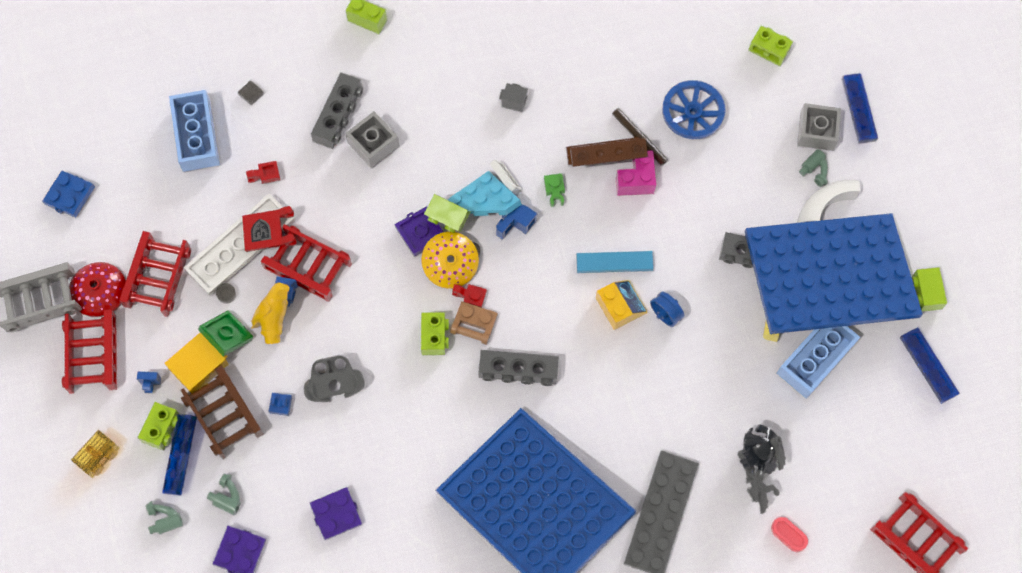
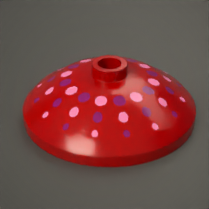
M105 262L88 264L79 269L70 281L71 300H75L82 307V310L78 311L81 314L89 317H103L104 310H112L114 312L121 306L119 300L126 279L122 272L112 264ZM97 283V286L92 287V284Z

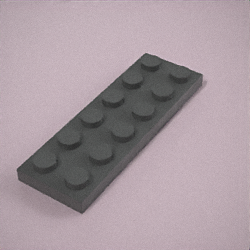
M662 450L660 451L624 565L646 573L665 572L699 463Z

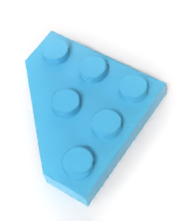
M489 171L447 199L471 211L470 214L474 216H488L489 213L508 215L522 205L520 199Z

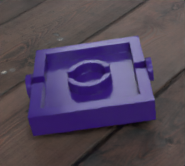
M427 206L415 213L410 212L405 219L394 224L414 257L423 252L425 245L431 238L444 232L439 224L437 225L427 220L428 216L424 215Z
M347 487L309 502L315 516L316 526H319L325 541L362 525L357 512V504L355 501L353 502Z
M227 526L212 565L228 570V573H254L266 539L251 534L252 532L245 529L242 531Z

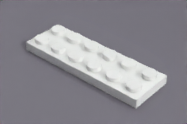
M268 194L245 215L278 210L283 208V206ZM241 217L184 267V270L211 296L263 249L245 251L243 221ZM281 218V227L284 224L290 226L295 222V218Z

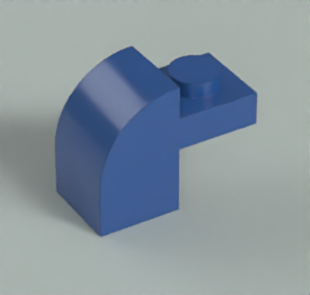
M522 204L508 215H502L503 219L496 225V236L503 240L513 226L526 234L537 221V213Z

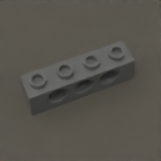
M340 72L311 132L313 142L331 149L340 142L342 129L347 127L348 117L350 113L354 112L356 100L363 93L361 79ZM336 110H342L340 113H335ZM329 125H335L333 128H327Z
M725 232L719 260H723L727 264L737 263L742 264L746 268H753L746 236ZM741 249L745 254H739L736 250Z
M481 350L479 378H482L484 381L500 379L505 383L521 381L522 384L527 385L535 382L541 383L543 386H552L557 383L559 356ZM502 364L504 369L497 371L494 369V366ZM515 366H522L524 370L522 372H515L513 368ZM540 367L543 372L536 374L533 372V369Z

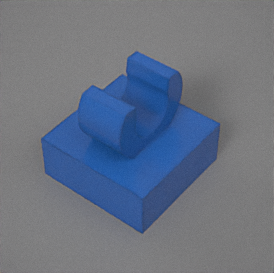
M137 371V380L142 384V390H145L144 393H153L154 385H161V376L157 372Z
M272 393L268 410L269 414L289 416L292 395Z

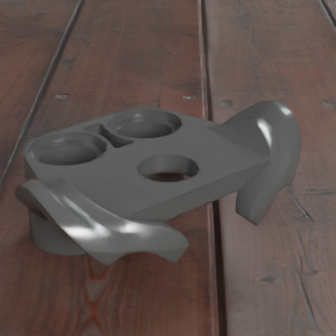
M344 355L318 359L312 365L311 379L304 384V395L309 401L330 402V397L344 394V397L348 398L364 388V377L361 371L352 368L348 358ZM336 359H343L346 366L343 369H338L335 366ZM324 363L326 365V372L318 373L316 371V364ZM337 380L340 383V389L338 391H331L329 388L330 381Z

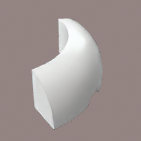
M841 180L822 187L806 201L799 214L797 223L820 221L821 213L831 203L842 200H855L860 192V181Z

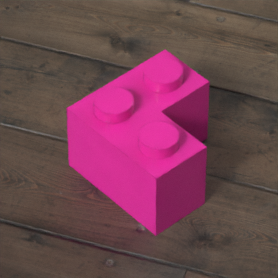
M647 151L648 157L633 159V169L617 170V196L654 194L656 177L653 151Z

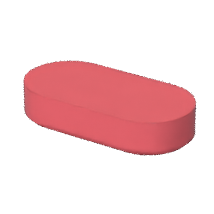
M779 517L773 521L771 525L773 535L791 551L801 552L807 547V536L785 517Z

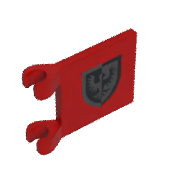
M285 206L278 210L243 215L245 251L296 245L297 240L293 234L282 237L281 218H292L294 216L291 206Z

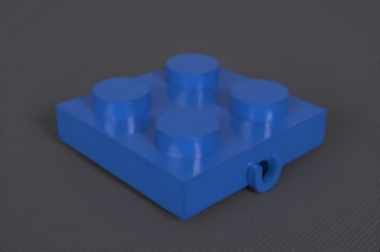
M61 170L42 202L54 208L60 214L65 213L76 218L95 186L93 183L83 180V178H79L77 175L74 176Z

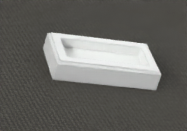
M493 160L490 163L504 185L513 194L518 195L522 189L503 162Z

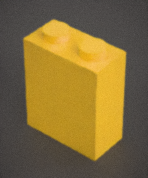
M201 333L197 334L164 363L190 393L205 386L217 376L216 368L222 365L225 369L229 365L226 360L228 356L225 355L223 357Z

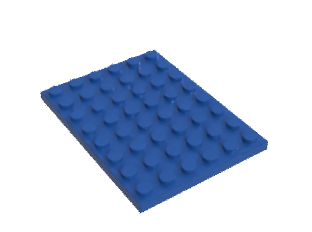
M892 213L746 228L744 231L770 334L920 318L923 315Z
M522 408L506 421L436 489L437 494L520 573H578L636 514L634 508Z

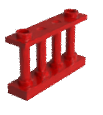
M284 224L282 227L286 235L293 234L296 240L303 243L292 263L287 265V267L282 265L280 260L289 246H280L274 257L269 258L264 255L261 260L263 268L279 277L296 280L300 288L329 302L333 296L330 284L341 266L344 264L351 267L352 265L349 254L341 250L338 252L301 233L293 225L289 227ZM311 247L319 251V254L308 272L302 275L296 269ZM329 256L336 261L324 281L319 284L313 281V277L325 257Z
M142 231L119 300L123 307L131 309L132 304L135 302L161 307L160 311L162 314L168 317L169 312L174 308V296L186 259H189L191 255V248L187 240H183L181 247L155 242L150 232ZM155 249L178 254L175 265L149 259L150 250ZM152 267L172 272L170 281L166 282L143 277L144 268ZM144 284L166 289L164 299L139 295L137 293L138 286Z
M104 310V317H101V319L74 321L69 313L65 314V320L62 321V330L65 332V376H62L63 388L69 394H74V385L102 383L109 390H117V327L115 313L112 310ZM102 327L104 329V335L101 338L74 340V329ZM99 345L104 347V354L101 356L74 358V348ZM102 364L104 366V373L102 375L74 377V366Z
M907 492L900 495L898 499L902 502L901 506L886 522L879 520L870 528L879 539L917 573H940L939 570L956 551L961 555L969 549L962 538L953 535L918 503V499L914 495ZM910 509L918 518L902 536H897L892 532V527ZM926 523L934 532L917 551H913L908 546V541ZM941 537L950 546L933 565H929L923 560V556Z

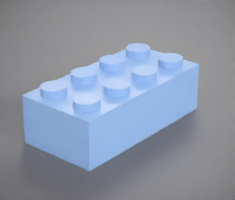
M201 90L169 96L178 163L182 171L220 165L211 104L207 91Z
M848 326L815 329L783 363L776 374L807 399L856 344L860 336Z

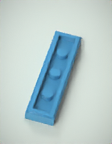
M652 251L576 253L577 273L653 271Z

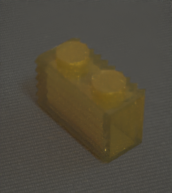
M98 429L73 456L71 461L93 478L104 470V465L108 460L111 461L117 456V450L120 447Z

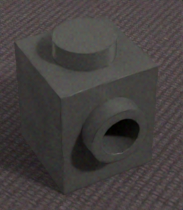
M507 83L505 89H501L499 100H502V107L523 113L528 97V88L521 87L515 83Z

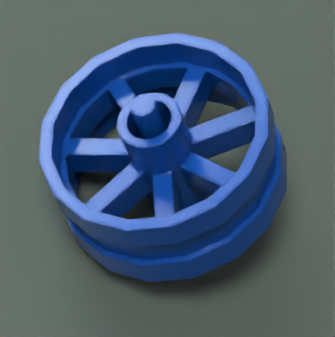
M664 291L660 292L656 298L650 301L651 308L657 315L656 318L670 327H674L685 316L678 301Z

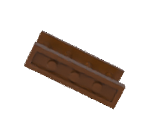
M640 137L566 146L567 163L572 165V167L648 157L646 138Z
M221 365L215 369L218 374L215 380L188 395L184 388L180 391L183 394V397H181L182 402L186 408L191 407L211 440L212 445L210 448L214 455H220L222 459H225L226 456L222 451L223 449L248 434L252 435L254 433L259 438L264 433ZM225 385L228 390L225 392L226 395L203 409L197 410L193 401L218 386L222 387ZM229 401L231 403L235 401L238 407L235 408L234 412L209 427L206 425L203 417ZM239 417L240 419L243 417L246 419L247 424H245L244 428L217 443L212 435L213 433Z

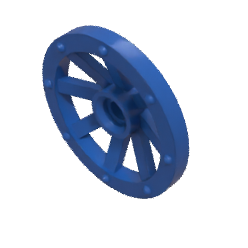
M688 80L676 84L667 92L662 105V114L665 123L675 134L687 139H702L715 133L721 126L725 116V103L721 94L710 84L697 80ZM694 89L691 102L688 101L683 90ZM700 90L710 95L701 104L698 103ZM676 94L684 107L670 102ZM713 101L716 102L718 111H703ZM669 109L682 113L683 115L673 119L671 117ZM701 117H717V119L710 126ZM685 120L689 121L688 129H684L678 124ZM694 122H697L704 129L693 131Z

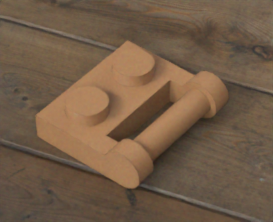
M461 301L450 333L470 337L487 345L498 313ZM460 323L485 330V332L482 334L461 327Z

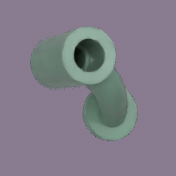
M817 149L802 163L799 173L805 176L807 173H812L820 165L821 172L815 176L814 182L819 187H823L828 183L826 179L828 163L824 152Z
M224 473L220 478L219 485H222L224 489L228 487L231 498L220 492L217 494L209 492L207 499L212 501L213 506L235 515L241 505L240 495L231 480L232 475Z
M153 501L146 504L149 516H156L157 512L168 515V517L155 521L154 525L148 527L150 534L158 532L160 535L183 526L180 514L173 508L154 504Z

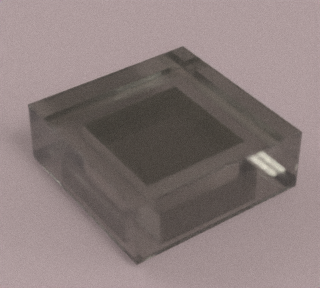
M250 80L238 91V95L252 106L264 95V92Z

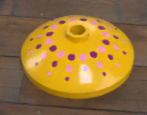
M443 232L435 235L427 242L422 252L421 263L425 275L432 283L442 288L453 289L454 284L463 286L473 278L478 268L479 257L475 245L465 235L457 232ZM448 256L454 257L452 263L447 261Z

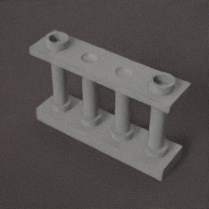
M68 262L1 281L0 297H4L8 320L1 321L0 327L6 332H16L20 328L64 316L68 313L73 315L77 311L82 310V307L75 300H71L68 279L75 276L74 268ZM60 281L64 303L53 306L49 285ZM41 286L45 309L34 312L31 290ZM23 292L26 314L15 317L12 296Z

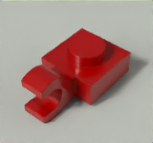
M277 161L258 164L259 169L246 171L248 183L256 182L261 179L262 184L280 181Z
M454 284L452 295L464 298L463 302L482 308L487 289L470 284L465 289L460 285Z

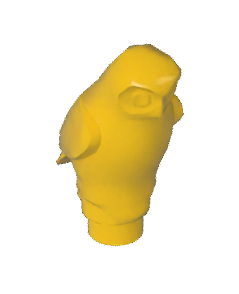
M278 282L273 285L255 310L250 321L252 322L251 329L261 325V334L264 336L266 344L280 343L289 286L284 283Z

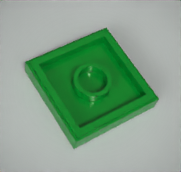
M229 310L201 324L198 328V331L223 357L252 341L254 337Z

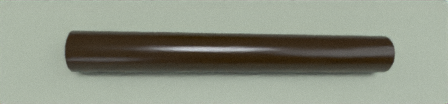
M619 108L614 110L612 115L633 137L646 138L647 151H653L654 159L663 166L668 159Z

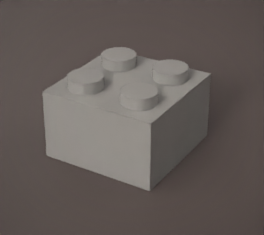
M804 103L800 112L797 146L834 151L839 142L841 108Z
M375 111L345 133L347 143L370 168L399 147L398 136Z

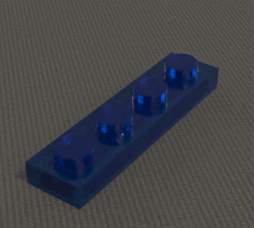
M861 73L843 75L842 82L858 144L875 142L878 136Z
M917 327L901 335V341L939 402L943 404L960 394L919 328Z
M182 414L177 416L162 490L163 494L182 495L197 416Z

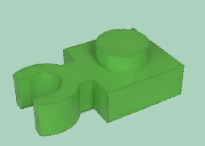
M562 173L545 175L546 196L552 195L550 197V206L554 207V200H559L561 206H563L564 197L561 194L565 193Z

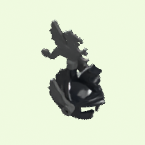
M759 424L755 431L766 433V437L752 434L753 428H750L745 433L743 450L738 451V457L741 459L740 463L746 471V483H751V487L747 488V492L752 497V502H759L760 513L764 514L769 502L766 493L773 490L775 496L780 494L774 485L767 486L762 482L765 473L772 474L777 467L776 461L778 470H782L784 465H786V456L781 437L777 436L770 428ZM754 466L758 467V468H757V471H756V473H755V475H754V471H755Z

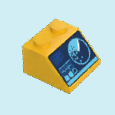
M629 280L613 282L596 292L595 298L614 330L648 313Z

